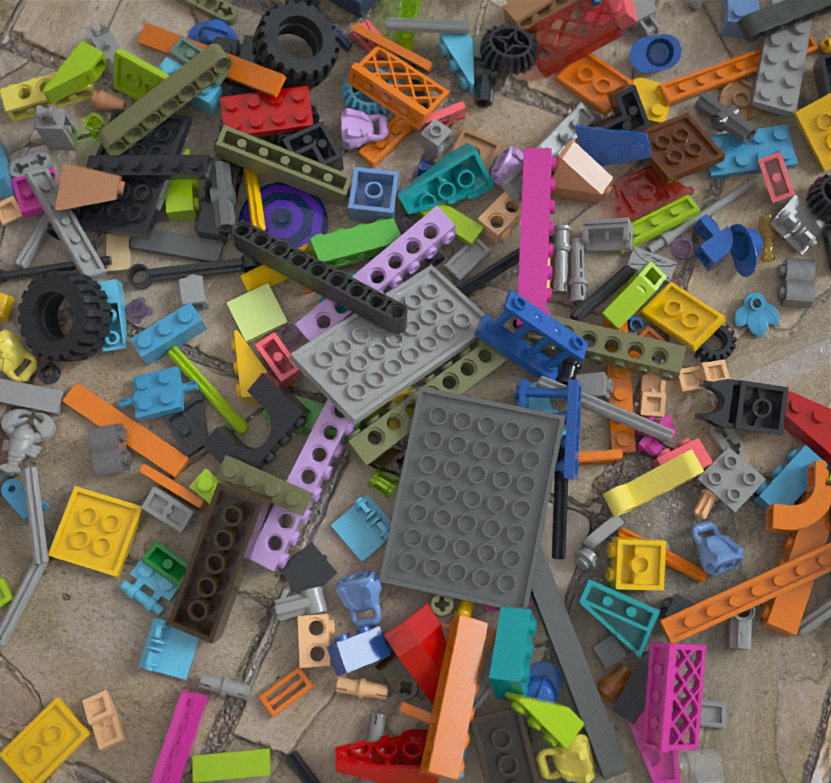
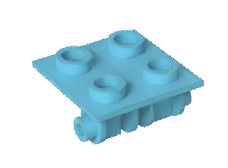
M368 494L363 498H358L354 502L355 505L331 525L361 562L388 540L391 520Z
M154 618L138 667L187 680L199 638L166 625L168 621Z

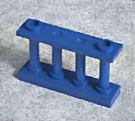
M510 290L503 306L504 311L495 320L485 314L480 318L474 333L476 337L539 379L541 376L556 380L560 363L570 355L581 362L584 359L588 342L513 290ZM512 316L524 323L514 333L502 326ZM532 329L543 336L533 346L521 339ZM552 342L562 350L554 357L549 358L541 350Z
M520 379V385L516 387V399L519 400V407L529 408V397L564 398L567 401V410H564L563 413L549 412L565 416L564 425H566V435H562L559 446L565 449V459H561V462H556L555 471H560L567 480H578L582 383L579 380H568V386H565L564 389L530 388L529 381Z

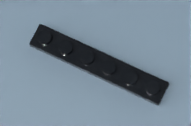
M89 155L86 167L122 176V180H208L213 159L210 155Z

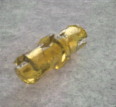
M769 214L759 217L760 235L763 240L760 258L763 262H771V258L773 261L776 259L775 241L777 237L774 234V229L769 225L774 216Z

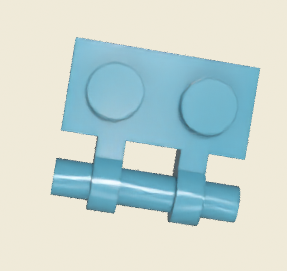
M140 559L130 573L138 580L133 585L125 580L121 584L120 589L126 592V596L131 600L136 599L143 604L144 609L151 613L153 611L161 616L165 611V607L159 604L163 597L172 602L179 588ZM145 585L155 591L152 597L142 592Z

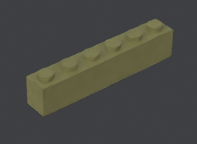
M226 125L223 126L216 143V157L340 206L343 204L353 177Z

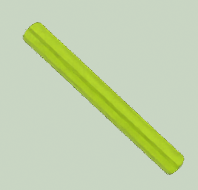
M172 347L167 352L168 357L190 381L197 380L199 391L239 435L245 434L249 430L248 424L178 347Z

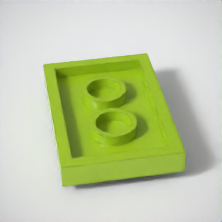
M121 48L114 52L113 88L136 101L140 100L170 76Z

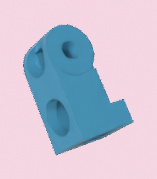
M8 479L3 483L1 493L25 521L29 522L24 483L17 479ZM41 499L44 514L50 506Z

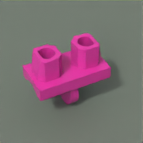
M667 414L658 424L673 429L674 437L678 431L670 423L673 418ZM652 415L648 418L653 422L656 421ZM638 430L635 431L639 437L643 434V432ZM647 434L637 444L636 451L640 453L643 450L653 458L663 446L654 439L655 437Z

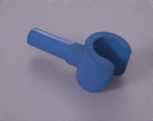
M632 315L628 319L629 332L635 331L632 322H635L639 329L643 327V321L640 318H634Z

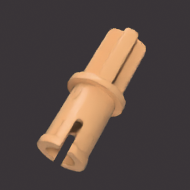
M707 488L701 490L702 496L694 509V515L701 519H705L714 502L719 501V498Z

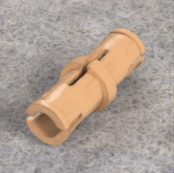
M339 676L336 693L356 695L360 699L371 697L387 700L389 685L370 682L365 678L357 680Z

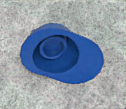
M217 19L197 23L188 33L189 39L207 46L211 45L216 36L238 40L236 32L225 22Z
M670 34L647 36L638 39L632 45L629 59L631 65L640 72L649 73L667 70L678 63L682 48L677 38Z
M734 224L730 227L733 234V245L730 252L737 272L741 276L748 277L755 271L757 258L762 253L763 240L755 229L746 228L742 224Z
M534 662L530 665L527 696L557 702L562 688L561 673L550 662Z

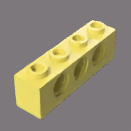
M52 72L49 75L32 78L19 84H11L0 89L6 113L13 122L36 116L37 105H42L43 108H49L50 105L56 108H64L91 100L95 91L94 85L92 83L51 104L42 90L46 83L56 74V72Z

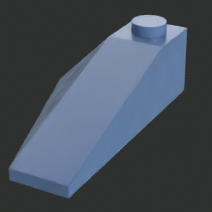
M722 0L721 36L745 39L737 23L745 15L761 9L759 1Z

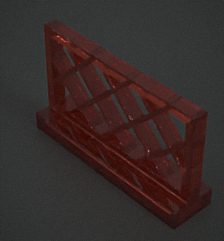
M577 0L527 29V33L544 32L541 40L537 41L539 51L536 65L545 78L624 35L608 0H602L599 8L590 6L592 0ZM574 10H583L579 19L570 18ZM588 11L596 13L593 22L584 21ZM601 14L610 16L611 20L603 25L597 24ZM557 20L563 21L560 30L551 29L553 22ZM568 22L577 24L573 34L564 32ZM582 25L590 27L589 32L584 36L578 35ZM549 33L557 35L553 45L545 43ZM562 36L571 38L568 45L564 47L558 46ZM543 47L551 49L548 56L543 59L540 58Z

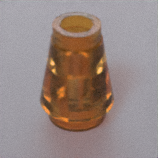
M619 664L618 667L598 682L597 687L600 696L609 703L617 700L631 676L630 670L624 665Z

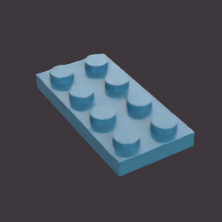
M788 125L759 128L751 142L746 145L729 133L708 135L726 155L724 162L706 168L709 180L762 173L758 160L778 152L782 154L786 169L795 168L798 164Z

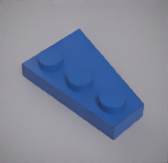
M579 124L575 126L579 146L600 166L650 158L652 155L647 133L608 130L603 127L592 128Z

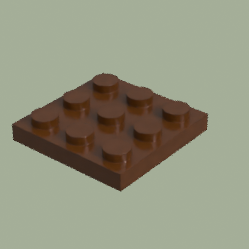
M688 112L641 131L648 134L652 154L650 158L646 159L667 184L724 162L726 155Z

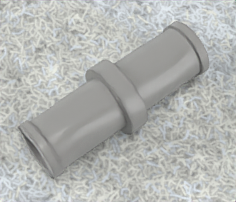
M203 672L200 679L201 684H199V689L220 693L222 697L228 695L248 701L252 685L233 681L231 677L221 678L206 674L205 672Z

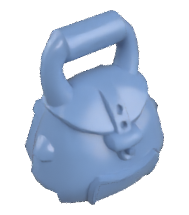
M710 521L692 525L691 535L697 544L696 549L699 553L702 569L711 576L721 575L738 567L739 563L743 560V547L732 541L729 536L722 535L718 528ZM710 530L713 532V536L703 539L698 535Z
M371 570L344 576L337 582L336 592L344 606L349 609L352 623L359 629L368 625L370 627L378 626L381 620V608L379 605V596L382 590L381 582H379L380 577L378 574ZM373 610L375 616L357 619V612Z

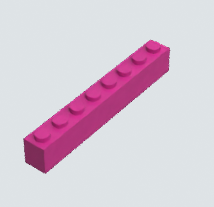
M524 148L518 295L551 316V311H546V303L551 302L552 288H547V280H552V266H548V258H553V244H549V236H554V222H549L550 214H554L555 200H550V192H555L556 178H551V171H556V157H552V148ZM517 319V329H518L519 327H521V326L524 324V323H523L522 321H520L519 319Z

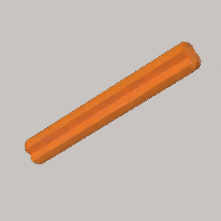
M621 527L616 537L645 539L624 527ZM666 550L665 565L699 583L706 580L708 574L701 567Z

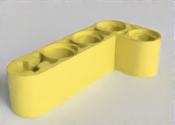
M689 450L627 484L607 491L603 494V497L613 516L616 517L647 503L705 471L694 451Z

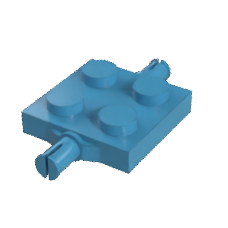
M178 366L133 377L134 391L132 397L119 399V405L121 409L135 406V418L139 422L184 411L183 400L185 393L199 390L198 382L194 380L183 383L181 370Z

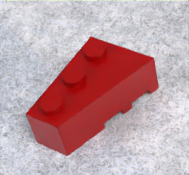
M789 391L784 429L826 461L831 469V409Z

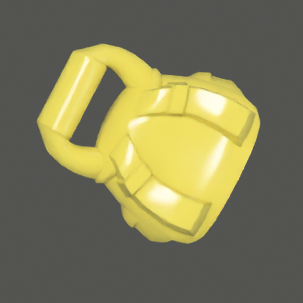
M3 329L0 332V371L4 372L13 381L27 382L37 371L38 360L24 348L22 339L16 332ZM24 359L32 361L19 377L15 374L14 370L22 364Z
M576 735L567 749L556 745V747L541 750L535 757L540 776L547 780L564 778L569 782L589 783L595 778L594 757L589 739L585 735ZM547 755L553 756L556 771L553 773L549 771L545 757Z

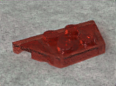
M649 165L615 182L616 218L629 217L630 221L633 222L687 194L689 196L693 195L695 190L691 186L687 188L677 180L667 184L652 165Z

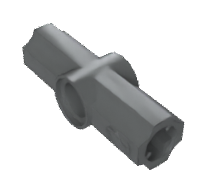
M706 92L700 95L699 99L695 102L694 108L710 119L712 127L717 132L727 131L745 145L751 142L756 135L757 128L741 117L740 111L735 105L729 104L725 106Z
M217 161L211 165L210 169L212 181L210 197L212 207L214 208L216 229L222 232H232V226L236 223L234 207L236 206V195L232 185L230 163Z

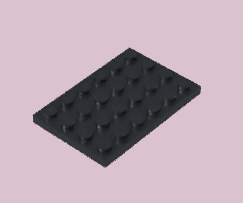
M113 109L108 124L125 110ZM172 114L120 155H181L193 120L188 115ZM100 143L96 155H109ZM121 180L125 182L123 195H119L118 199L76 207L74 215L83 231L150 240L171 180Z

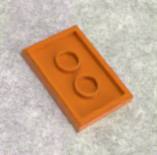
M584 48L556 77V82L604 116H607L613 110L606 93L625 84H634V81Z

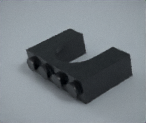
M262 373L247 390L269 414L271 431L268 439L260 447L252 448L243 443L227 426L216 427L202 445L221 464L225 456L228 455L262 470L265 465H270L277 458L278 455L276 453L281 447L284 448L293 439L291 435L296 429L300 430L308 422L307 417L311 411L271 373Z

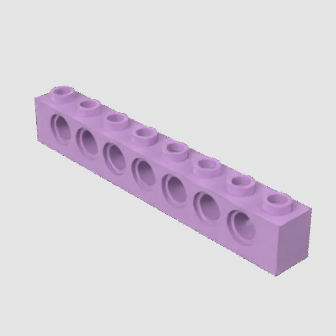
M436 206L352 277L382 293H385L390 288L394 289L402 282V278L405 275L414 273L424 259L432 258L442 244L446 245L454 239L456 233L455 224ZM429 232L437 234L433 239H427L425 235ZM411 247L419 248V251L415 254L407 252ZM394 261L402 263L397 269L390 267ZM376 276L384 277L381 283L376 284L372 282ZM326 298L295 325L310 342L354 313L349 310L342 314L338 313L337 310L340 305ZM323 320H330L331 323L327 328H320V323Z
M327 399L286 480L313 493L305 514L301 516L274 504L258 536L250 558L252 561L272 571H277L279 568L283 569L289 559L287 552L291 545H296L301 534L298 532L301 524L307 523L312 512L309 509L313 501H318L323 491L320 487L324 479L328 480L332 474L334 467L331 465L335 457L339 458L343 452L345 445L342 443L346 435L352 434L355 425L346 417L339 418L337 416L338 409L329 399ZM335 427L337 429V436L333 440H328L326 437L327 430ZM319 449L326 451V458L322 462H318L315 458V453ZM309 470H312L315 474V480L311 484H307L304 480V475ZM286 514L291 515L293 523L289 528H286L282 523V519ZM275 536L279 537L282 542L278 550H275L271 545V541Z

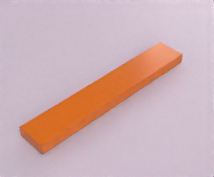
M77 382L62 400L69 407L99 427L122 423L128 432L126 445L176 479L191 460Z

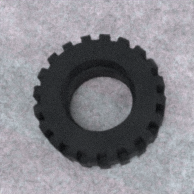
M293 0L286 1L284 5L282 2L274 4V7L269 8L264 16H262L253 36L252 54L255 56V63L283 74L286 77L282 86L283 89L308 86V89L311 90L313 86H319L329 75L340 51L338 33L333 31L335 26L332 21L328 22L326 19L327 15L323 12H318L316 10L317 7L313 5H305L306 2L298 1V3H294ZM292 34L302 38L310 46L313 57L301 59L290 55L281 46L278 36Z
M50 271L47 274H41L36 277V280H32L27 286L28 290H24L21 296L23 300L18 305L20 317H17L18 324H21L19 331L21 336L26 338L24 342L29 349H33V353L38 357L55 362L82 361L97 354L98 349L102 348L106 343L105 337H109L111 331L109 324H112L113 318L110 317L111 304L107 303L106 299L108 296L105 290H100L102 288L101 285L86 274ZM64 298L69 301L73 312L72 326L66 336L61 331L58 323V310Z

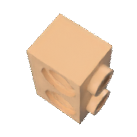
M504 192L478 218L477 223L484 226L483 234L496 245L502 239L505 241L513 232L512 228L516 224L521 225L522 199L520 198L515 202ZM513 208L516 210V212L511 213L508 212L506 209ZM498 223L502 227L495 228L491 224Z
M328 614L298 616L300 668L332 666L327 647L331 645V635H335V622L330 620ZM314 622H322L324 629L320 635L315 636L310 631L311 625ZM316 647L324 649L325 655L321 661H314L312 658V651Z

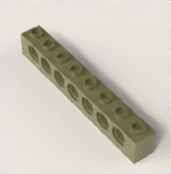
M504 303L500 305L498 316L504 311ZM551 315L553 319L584 340H590L594 343L593 346L587 347L584 356L590 362L595 364H611L612 367L620 370L632 369L640 375H657L665 381L678 380L686 346ZM512 316L502 326L514 333L516 331L514 326L517 325V318ZM528 332L521 339L533 346L543 336L538 335L536 332ZM551 342L543 350L549 353H556V351L560 352L562 349ZM614 346L617 351L611 353L605 347ZM636 351L640 354V357L632 358L628 353ZM660 357L664 362L657 364L653 362L652 358Z
M480 339L476 343L478 347L474 350L466 349L458 356L460 360L455 364L450 361L441 368L442 373L436 377L432 374L422 383L425 386L423 387L463 395L506 363L509 358ZM478 354L484 355L487 363L480 361ZM464 367L468 369L470 375L466 376L462 374L460 368ZM442 381H449L452 389L445 388ZM416 387L404 395L406 399L399 404L395 401L385 410L388 413L384 416L376 415L368 421L367 425L369 427L365 430L357 429L348 436L350 441H348L345 447L362 469L410 434L413 417L406 413V407H411L415 410L419 391ZM387 421H394L397 424V430L389 429ZM373 434L377 436L379 444H371L368 441V435Z

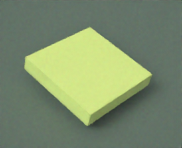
M268 283L227 302L247 344L288 325V321Z

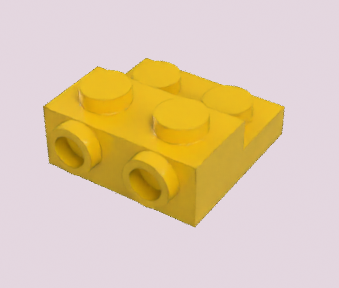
M612 537V543L609 542L607 544V555L611 557V567L606 569V580L610 582V586L614 589L664 590L666 541L663 539Z

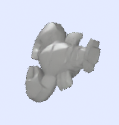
M15 409L3 416L1 426L3 432L10 439L3 440L1 451H8V461L6 464L0 465V471L8 476L19 475L22 471L18 466L25 459L26 455L36 458L41 447L34 444L50 439L56 432V424L50 416L44 413H35V417L42 420L39 423L37 419H33V424L37 430L36 433L26 424L28 418L24 417L31 416L30 411Z

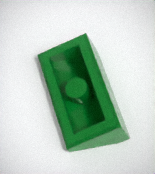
M156 540L142 557L141 561L177 588H180L188 563Z

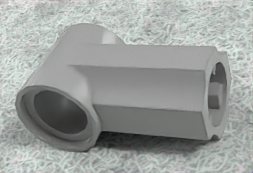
M322 587L303 590L300 592L301 594L275 600L279 621L327 612Z
M754 607L746 610L742 618L738 615L728 618L727 648L751 650Z

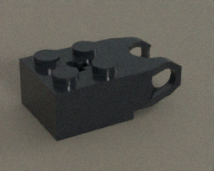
M733 379L699 381L700 387H704L715 394L717 405L710 413H695L694 419L703 420L719 428L766 435H783L789 387Z

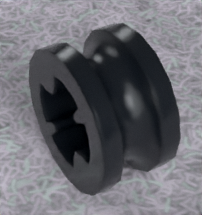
M43 362L38 366L36 374L43 383L54 384L59 380L61 372L54 363ZM50 368L53 371V374L51 376L48 375L47 378V376L44 375L45 370L49 371Z

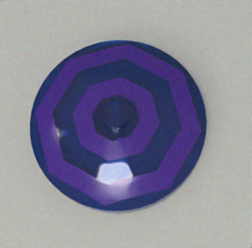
M282 182L270 183L260 188L265 231L299 248L307 244L314 235H325L328 233V216L325 206L319 197ZM247 199L241 208L238 222L246 221L251 224Z

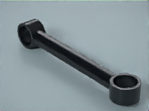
M245 254L241 258L151 269H148L144 264H134L127 271V279L134 288L143 290L148 288L152 282L182 279L192 274L208 276L233 272L247 273L263 264ZM146 271L147 277L144 281L139 283L133 281V277L137 272Z

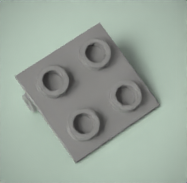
M796 194L769 224L801 256L809 247L812 248L817 243L815 239L827 226L821 219L817 220L818 216L816 214H811V209Z
M728 447L697 480L720 499L719 506L723 510L731 509L735 513L766 479Z

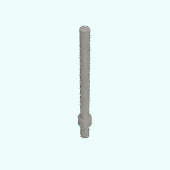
M753 178L702 210L699 215L685 221L673 230L659 235V239L648 245L646 250L654 253L663 246H669L675 241V238L694 227L705 214L711 216L756 187L757 182Z

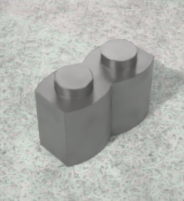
M786 258L779 265L777 271L778 278H781V285H779L777 290V298L780 299L781 306L810 308L815 300V261Z
M122 423L88 429L89 445L92 451V462L96 476L131 470L133 459L126 447L128 432Z

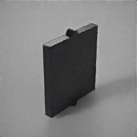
M310 543L291 559L283 569L279 570L290 583L289 587L294 588L298 594H301L300 592L303 590L322 587L337 574L336 570L327 561V556L322 555L313 543Z

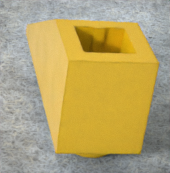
M235 330V339H231L233 353L237 355V361H233L235 375L239 374L240 382L236 383L237 396L241 397L245 404L258 402L247 390L262 373L268 372L238 330Z

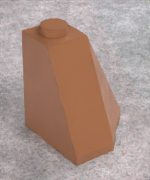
M570 139L556 160V171L551 172L553 176L551 178L556 179L555 192H550V197L598 204L602 198L607 199L613 187L610 185L613 177Z
M63 163L55 210H65L116 200L119 195H123L125 182L121 181L122 176L72 163Z

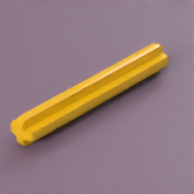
M244 168L251 224L265 231L258 173Z

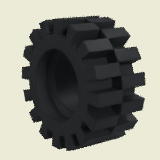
M728 324L726 326L721 325L712 334L720 338L722 342L721 348L712 350L704 342L696 350L694 356L696 358L700 356L702 363L705 360L708 362L726 360L734 352L733 350L737 345L734 344L737 341V337H733L735 334L734 330L729 331L730 325Z

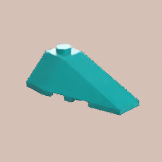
M467 142L447 154L397 195L406 212L411 214L432 209L435 206L446 203L453 204L456 203L455 201L473 199L495 186L477 149Z

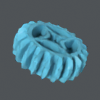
M364 67L374 73L373 67ZM378 67L379 73H389V69L384 70L383 67ZM344 77V85H342L341 89L343 93L342 100L345 102L346 108L360 112L363 111L367 115L382 114L386 117L388 109L359 90L354 93L356 88L347 83L348 77ZM382 79L392 85L391 79Z

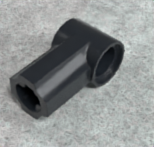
M476 63L474 104L480 108H487L492 106L497 70L491 71V67H486L485 64Z

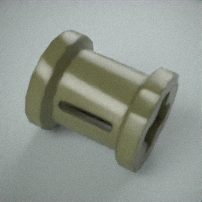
M437 594L431 601V609L437 617H446L453 609V600L451 597ZM439 599H443L444 603L449 604V606L445 607L444 612H440V608L435 607V604L439 603Z

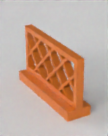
M377 45L359 64L355 62L351 66L347 80L348 84L418 130L424 126L426 119L448 97L450 92L380 45ZM379 54L386 61H376L375 56ZM364 67H373L374 73ZM378 67L388 68L389 73H379ZM393 68H400L404 73H394ZM382 79H391L392 85ZM396 79H406L407 85H397ZM411 79L419 80L422 85H412ZM401 91H409L411 97H408ZM414 91H424L425 97H416ZM429 91H435L440 96L430 97ZM419 103H427L428 109H426Z

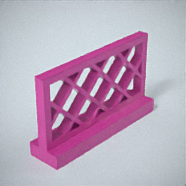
M660 641L650 642L642 747L659 753H668L669 750H698L706 645L664 643ZM696 650V660L692 664L689 657ZM678 652L680 657L676 661V653ZM685 664L688 670L682 677L679 669ZM693 677L694 685L690 690L687 683ZM674 678H676V680L678 681V683H677V685H676L675 687H674ZM683 690L686 696L680 703L677 696ZM672 703H673V705H674L675 708H676L673 713H672ZM691 703L692 711L688 716L685 709ZM681 716L684 722L677 729L674 723ZM689 729V743H686L683 735ZM670 730H671L672 733L674 734L671 739H670Z
M187 689L181 691L151 783H181L209 696Z

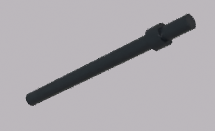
M111 256L99 257L104 266L112 265ZM73 261L8 271L0 269V283H5L6 280L47 274L50 271L65 272L77 270Z

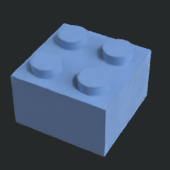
M354 167L348 206L350 220L374 222L380 218H394L395 220L397 194L400 184L399 172Z

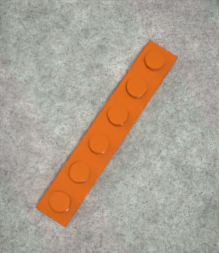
M603 318V327L617 330ZM627 321L621 326L620 329H618V331L628 333ZM614 346L605 347L608 352L617 351ZM606 363V375L609 379H612L613 393H610V401L608 403L633 413L631 369L620 370ZM609 419L611 450L622 449L623 454L635 453V429Z

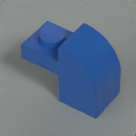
M705 214L694 227L705 241L699 246L694 255L710 271L720 264L731 250L733 234L728 226L720 230L717 222Z

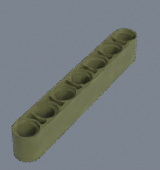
M219 44L209 45L107 124L98 133V139L109 155L122 154L224 75L232 66L230 57Z

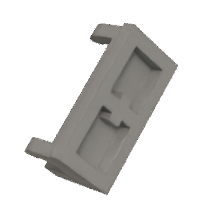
M100 22L101 29L95 31L91 25L85 27L95 48L104 53L109 63L107 67L109 73L114 72V52L120 47L112 32L107 29L103 22Z
M629 217L583 221V243H586L587 252L632 250L634 227Z
M153 487L141 507L181 533L184 530H189L193 526L191 525L192 520L199 517L202 512L164 487Z

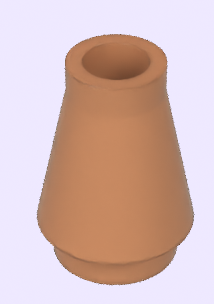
M95 90L91 100V107L96 108V111L113 112V109L125 110L126 100L115 97L103 90Z

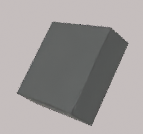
M611 634L592 647V650L605 669H608L627 656L614 634Z

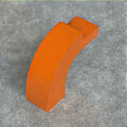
M815 460L808 464L806 495L799 505L774 503L766 507L765 532H795L812 525L824 516L831 505V486L825 485L829 478L826 461Z

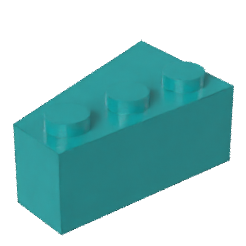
M586 578L577 601L641 658L660 611Z
M501 607L489 680L496 699L509 700L505 696L507 692L527 696L530 679V659H532L534 652L532 637L537 632V620L533 619L531 609Z

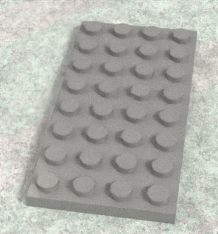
M432 265L385 294L403 303L408 309L407 329L403 333H390L354 313L290 354V360L353 425H356L479 339L474 333L480 318L485 314Z

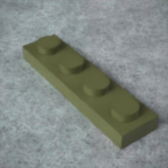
M228 455L225 456L216 478L223 481H230L272 498V503L301 516H304L313 495L310 491Z

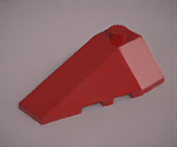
M426 603L388 628L384 636L400 661L434 706L446 641L440 621L429 604Z
M408 729L402 731L401 735L394 737L383 735L377 741L368 743L363 740L335 747V772L377 783L439 782V778L420 773L428 729Z

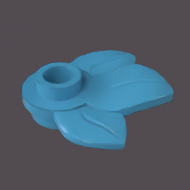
M758 292L746 295L743 305L734 314L735 327L747 325L750 332L756 338H760L765 334L768 324L777 325L780 321L776 307L767 303L765 297ZM754 299L758 301L757 308L753 306Z

